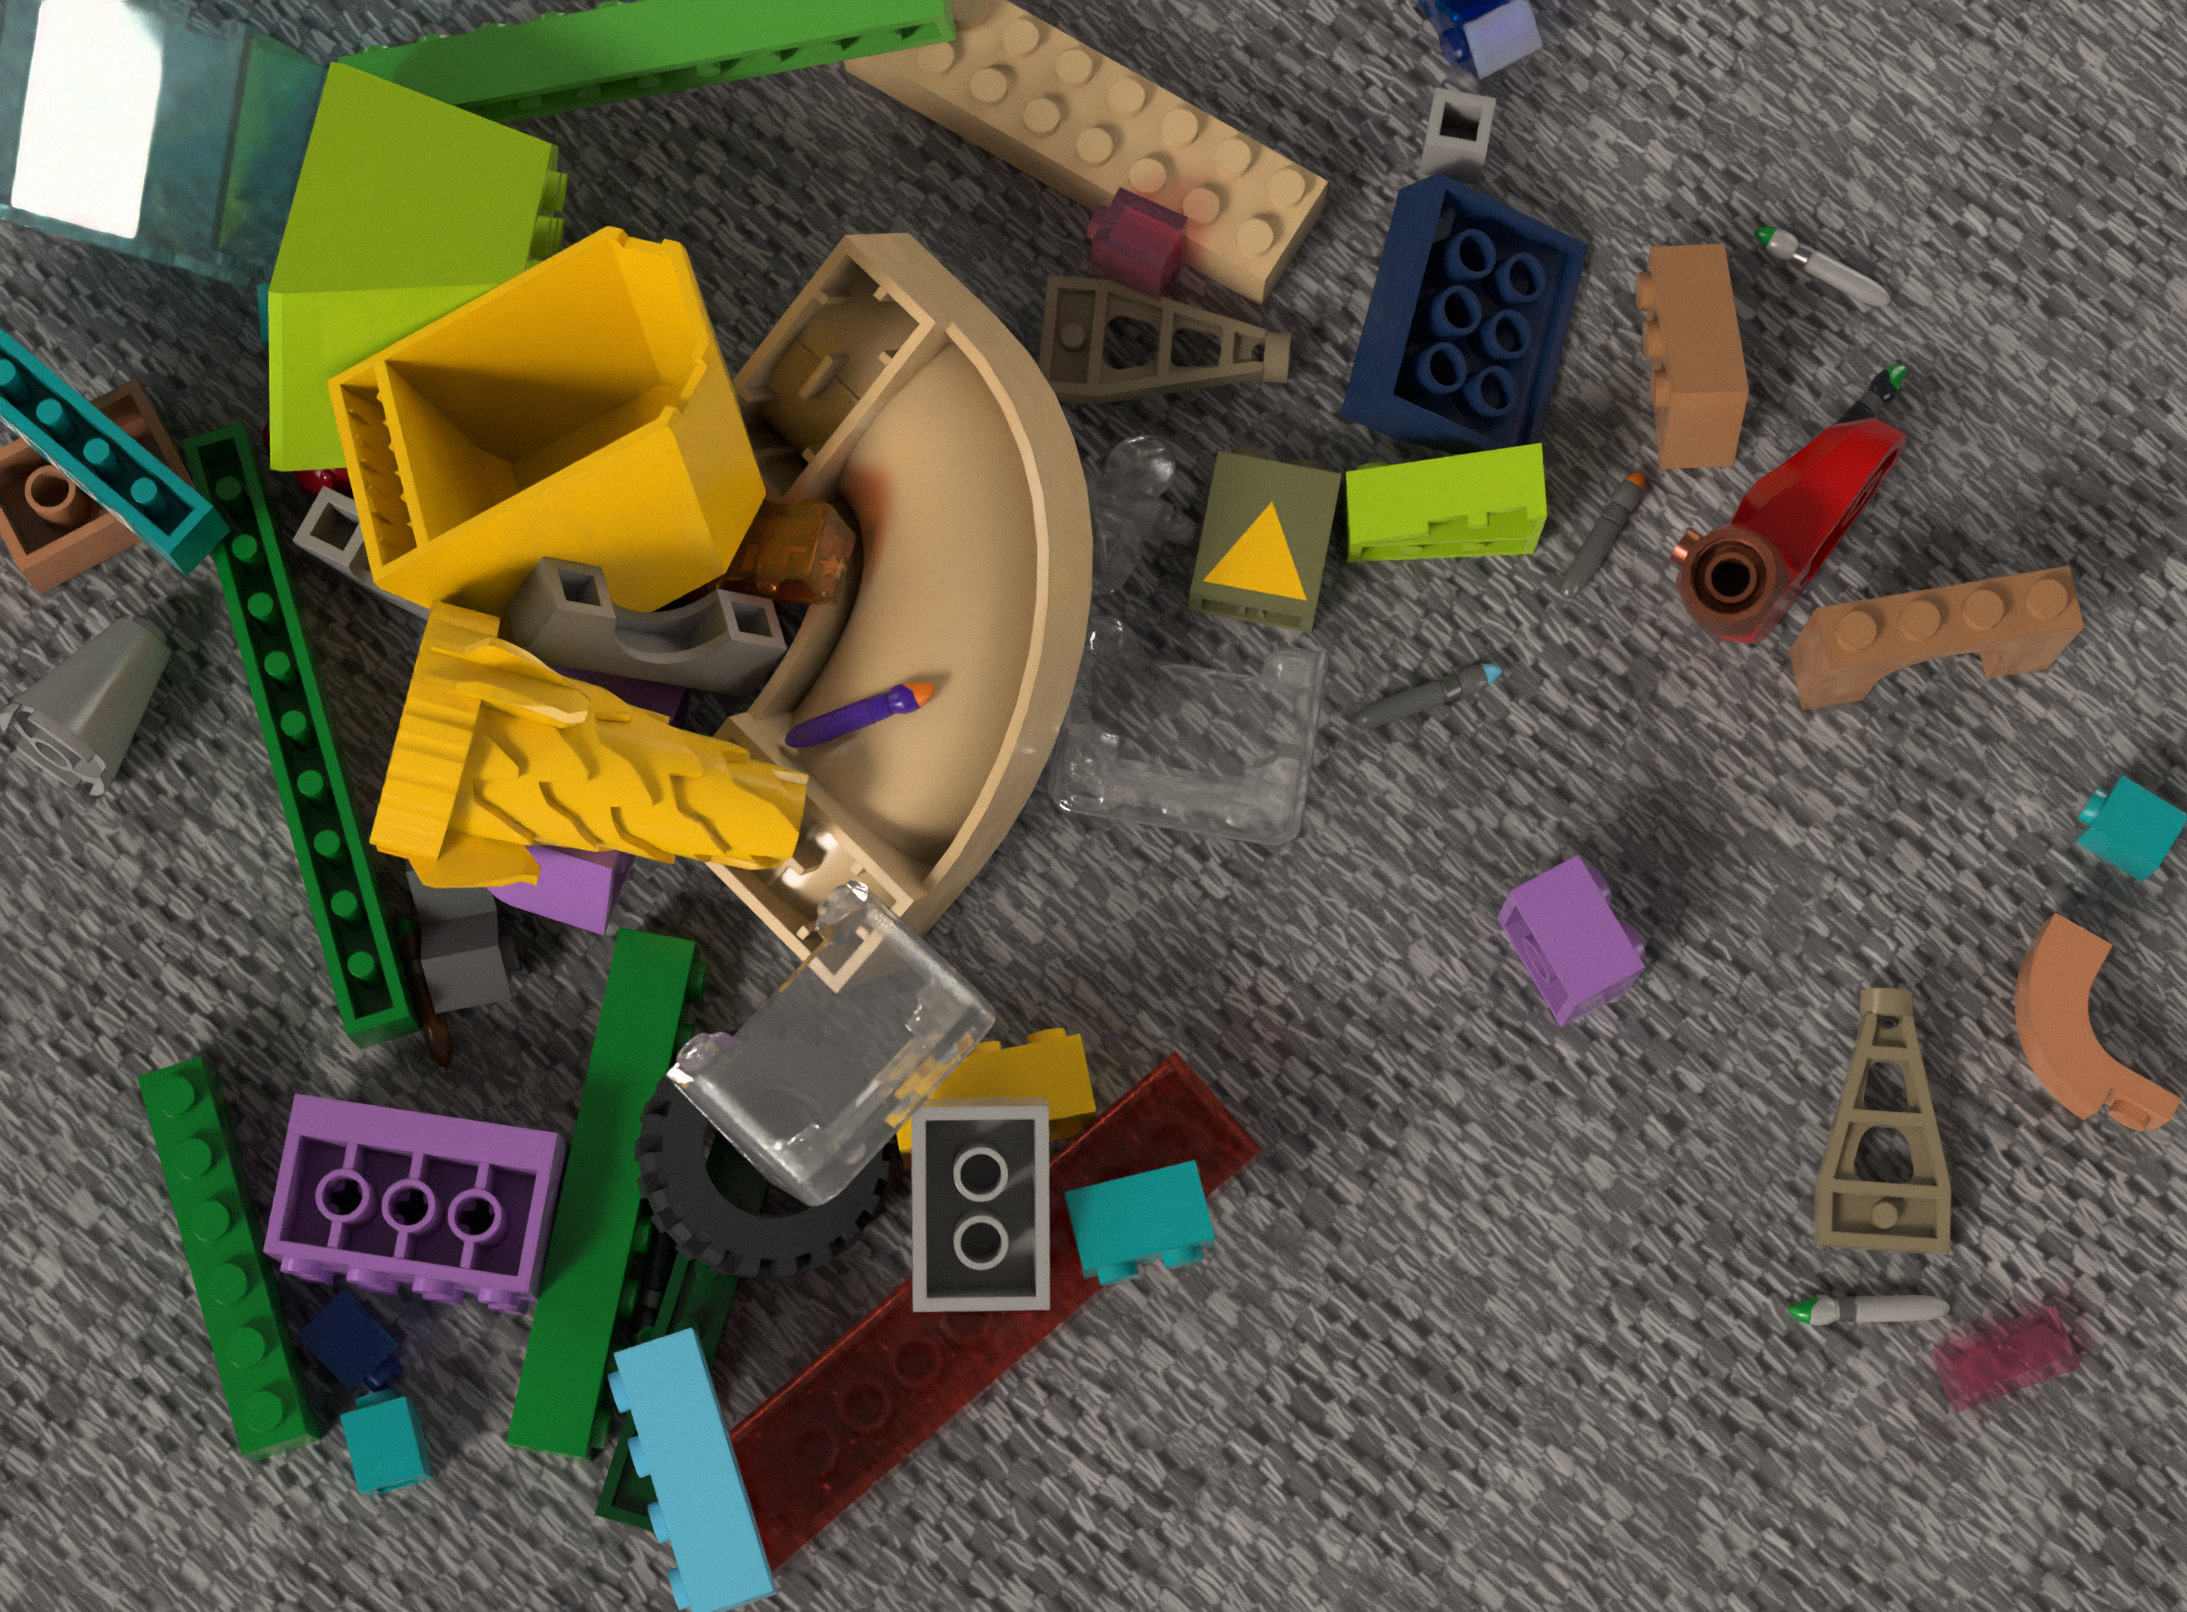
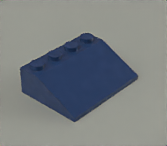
M1436 173L1399 189L1340 415L1390 438L1455 455L1540 443L1588 245L1441 173Z

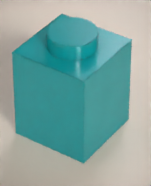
M2122 775L2107 791L2097 786L2091 793L2077 816V819L2086 825L2076 842L2140 882H2143L2161 865L2187 822V814Z
M393 1389L384 1390L356 1399L358 1410L340 1415L359 1493L372 1497L435 1478L417 1405L414 1400L406 1396L397 1398Z

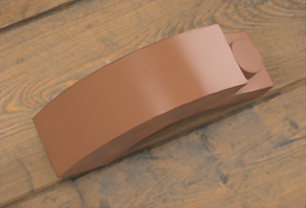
M2054 913L2039 927L2024 956L2017 977L2014 1010L2016 1027L2025 1056L2035 1075L2049 1093L2079 1118L2086 1120L2098 1112L2103 1103L2111 1107L2108 1112L2109 1115L2120 1124L2136 1131H2144L2146 1127L2154 1131L2172 1119L2182 1098L2114 1060L2098 1042L2089 1020V993L2094 979L2113 945L2061 915Z

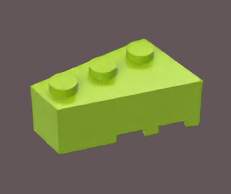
M1542 443L1394 465L1382 462L1367 463L1358 466L1354 471H1347L1342 489L1347 562L1534 554L1548 516Z

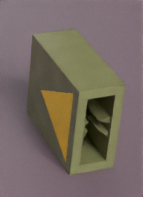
M1235 448L1231 453L1218 451L1193 573L1188 610L1311 633L1342 474L1330 472V468L1327 465L1314 460L1299 459L1295 460L1293 464L1268 460V456L1265 453L1250 448Z

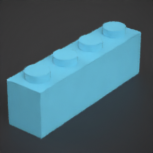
M691 1327L614 1353L618 1371L608 1374L610 1387L619 1412L631 1410L638 1436L629 1438L628 1445L639 1478L651 1475L658 1501L647 1504L648 1512L659 1544L671 1541L678 1567L667 1570L679 1610L691 1607L692 1612H726L777 1595L778 1591L699 1335Z

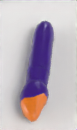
M931 682L895 685L888 693L885 692L871 696L870 698L857 701L796 725L787 733L785 744L794 748H806L869 726L877 721L880 722L895 713H912L923 707L932 698L935 686Z

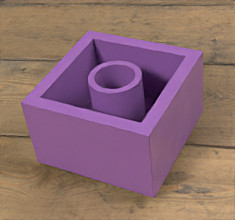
M1579 854L1511 890L1497 917L1561 1028L1627 993L1645 968L1641 958L1646 956V952L1641 939L1628 922L1620 925L1607 903L1612 900V894L1606 880L1595 866L1587 869Z

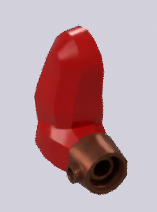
M1868 418L1831 425L1786 462L1760 478L1740 500L1726 525L1709 531L1705 536L1693 528L1689 529L1679 541L1669 559L1681 568L1676 577V585L1687 614L1722 641L1760 643L1765 640L1810 584L1847 531L1882 486L1905 447L1908 435L1879 418Z

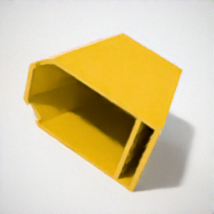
M606 226L327 380L373 582L382 590L428 609H431L433 600L500 617L497 637L514 645L516 643L506 607L543 556L602 567L609 595L614 604L627 610L653 612L726 573L766 496V490L724 358L687 250L680 242L664 239L662 244L630 237L623 229Z

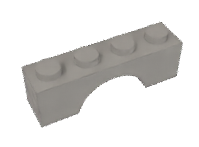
M544 556L506 607L516 646L530 652L546 664L748 698L787 650L772 599L715 589L700 600L681 608L663 612H637L622 608L611 601L602 567Z

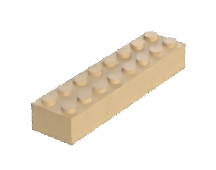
M952 0L957 40L844 61L845 70L1260 307L1265 303L1324 210L1328 186L1327 180L1007 0Z

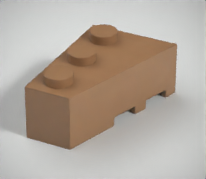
M1725 244L1650 247L1646 272H1638L1636 275L1635 296L1638 310H1646L1647 321H1644L1643 351L1645 358H1650V396L1655 413L1659 469L1734 466L1749 386Z

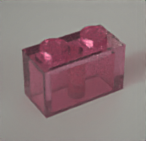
M1119 187L1110 206L1103 203L1098 206L1087 231V238L1093 240L1086 261L1092 263V278L1108 279L1160 302L1162 296L1168 298L1185 264L1188 217Z

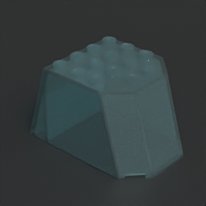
M1 0L0 219L49 235L90 244L111 252L130 257L132 255L189 273V271H192L193 273L243 288H248L250 277L270 282L329 69L255 27L232 21L230 31L226 32L190 20L188 15L191 6L176 0Z

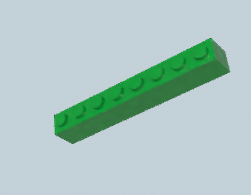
M619 927L506 1441L507 1444L514 1448L593 1462L595 1448L606 1449L614 1416L613 1410L604 1408L609 1388L608 1374L618 1371L614 1353L628 1349L627 1344L618 1343L623 1318L633 1319L638 1307L641 1279L632 1278L637 1252L648 1253L654 1228V1222L650 1218L653 1215L646 1214L648 1199L641 1198L637 1184L641 1173L639 1161H634L635 1141L640 1137L642 1123L639 1120L644 1106L654 1094L657 1083L694 1045L696 1026L687 1023L691 1000H702L709 971V962L700 961L701 952L696 941Z

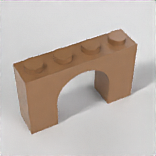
M2063 566L1815 608L1789 649L1801 707L1802 710L1864 700L1873 686L1886 675L1917 663L1951 655L1980 653L1986 679L2048 669L2084 628V623L2070 566Z

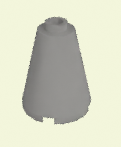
M136 617L133 621L125 618L117 619L8 703L0 713L1 729L5 733L13 725L23 736L15 746L43 771L75 789L83 779L94 784L89 794L98 796L105 793L118 772L170 658L169 651L164 645L167 641L166 636L157 626L144 618Z

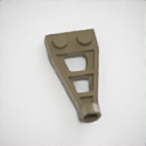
M1048 275L1038 367L1056 394L1058 401L1098 405L1248 381L1287 383L1291 334L1266 332V329L1109 279ZM1124 317L1152 327L1159 336V350L1155 359L1144 366L1125 369L1109 367L1103 359L1106 326L1111 320ZM1184 329L1217 337L1221 343L1219 360L1210 366H1176L1171 360L1174 334ZM1256 347L1265 350L1264 362L1253 359L1252 353Z
M1897 988L1863 989L1860 994V1027L1815 1183L1814 1246L1945 1255L1950 1253L1951 1184L1913 1020V992ZM1877 1021L1896 1022L1897 1026L1892 1029H1885ZM1872 1064H1897L1902 1069L1907 1101L1903 1112L1877 1111L1866 1108L1864 1095L1868 1070ZM1872 1127L1895 1128L1905 1136L1913 1164V1174L1908 1182L1904 1184L1863 1181L1857 1176L1854 1170V1161L1860 1139L1868 1129Z

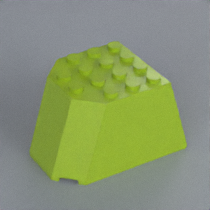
M336 62L330 63L268 290L270 470L300 471L347 468L327 380L561 251L564 219L554 217V211H563L568 174L557 172L559 146L352 66Z

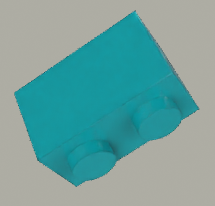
M1195 1160L1064 1192L1065 1205L1083 1278L1098 1276L1100 1285L1115 1284L1139 1276L1138 1265L1163 1260L1165 1269H1174L1204 1260L1202 1250L1214 1246L1215 1235Z

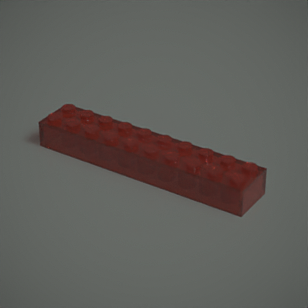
M1176 1051L1049 1158L1050 1310L913 1312L912 1276H910L728 1432L774 1580L1117 1284L1100 1285L1098 1276L1083 1278L1065 1205L1064 1192L1195 1160L1208 1206L1259 1162L1262 1148Z

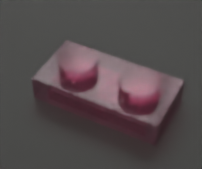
M2055 1305L1929 1351L1953 1414L2081 1368Z

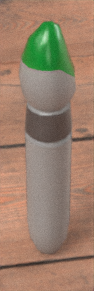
M1758 227L1755 230L1754 235L1758 242L1774 257L1789 260L1800 269H1805V272L1866 304L1882 307L1890 303L1891 298L1888 292L1879 283L1823 252L1815 250V248L1802 242L1799 243L1795 236L1788 231L1773 227Z
M1818 1295L1791 1304L1789 1313L1800 1322L1821 1326L1830 1324L1835 1320L1838 1322L1934 1320L1949 1313L1951 1307L1945 1300L1929 1295L1848 1296L1835 1299L1827 1295Z

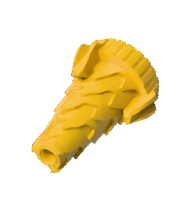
M433 600L369 840L370 844L376 845L378 852L408 859L423 885L433 888L501 887L518 882L537 885L541 867L525 847L537 845H554L593 852L617 850L668 864H674L676 855L698 861L713 862L748 870L779 867L783 861H788L793 856L805 808L807 782L809 779L808 773L751 759L750 752L736 744L668 725L669 716L627 704L603 687L562 676L530 652L506 640L497 638L500 617Z

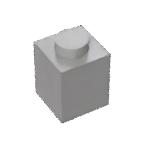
M1435 87L1419 174L1432 176L1436 173H1441L1453 180L1479 184L1488 148L1496 98Z

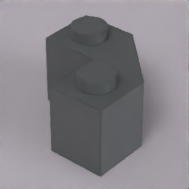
M406 859V874L421 925V963L435 1014L512 999L511 973L522 971V965L515 934H505L500 899L495 897L486 887L433 888L425 886L421 883L409 860Z

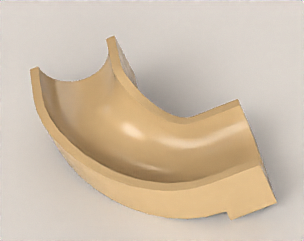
M909 233L844 235L732 381L766 490L765 499L783 517L801 514L809 524L816 539L818 558L824 559L831 541L854 542L851 554L841 561L847 563L833 572V584L828 580L816 581L813 594L824 597L809 605L801 627L789 650L747 712L728 717L713 736V738L728 741L747 749L751 754V759L809 774L805 808L799 830L800 834L793 856L788 861H783L779 867L748 870L713 862L704 863L835 994L900 965L978 874L1008 834L1034 790L1055 745L1070 703L1085 645L1092 593L1093 535L1087 485L1074 436L1056 394L1030 353L999 318ZM931 682L935 686L932 698L923 707L912 713H895L880 722L877 721L869 726L806 748H794L785 744L787 733L796 725L857 701L870 698L871 696L885 692L888 693L895 685Z

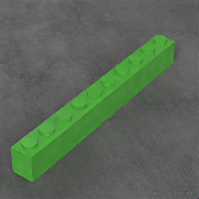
M642 0L632 3L606 1L597 4L593 10L573 14L547 12L538 15L534 21L509 26L502 23H489L479 26L475 32L450 37L443 34H430L420 37L416 43L396 47L371 45L360 49L358 54L338 57V63L352 66L502 124L957 40L952 0Z

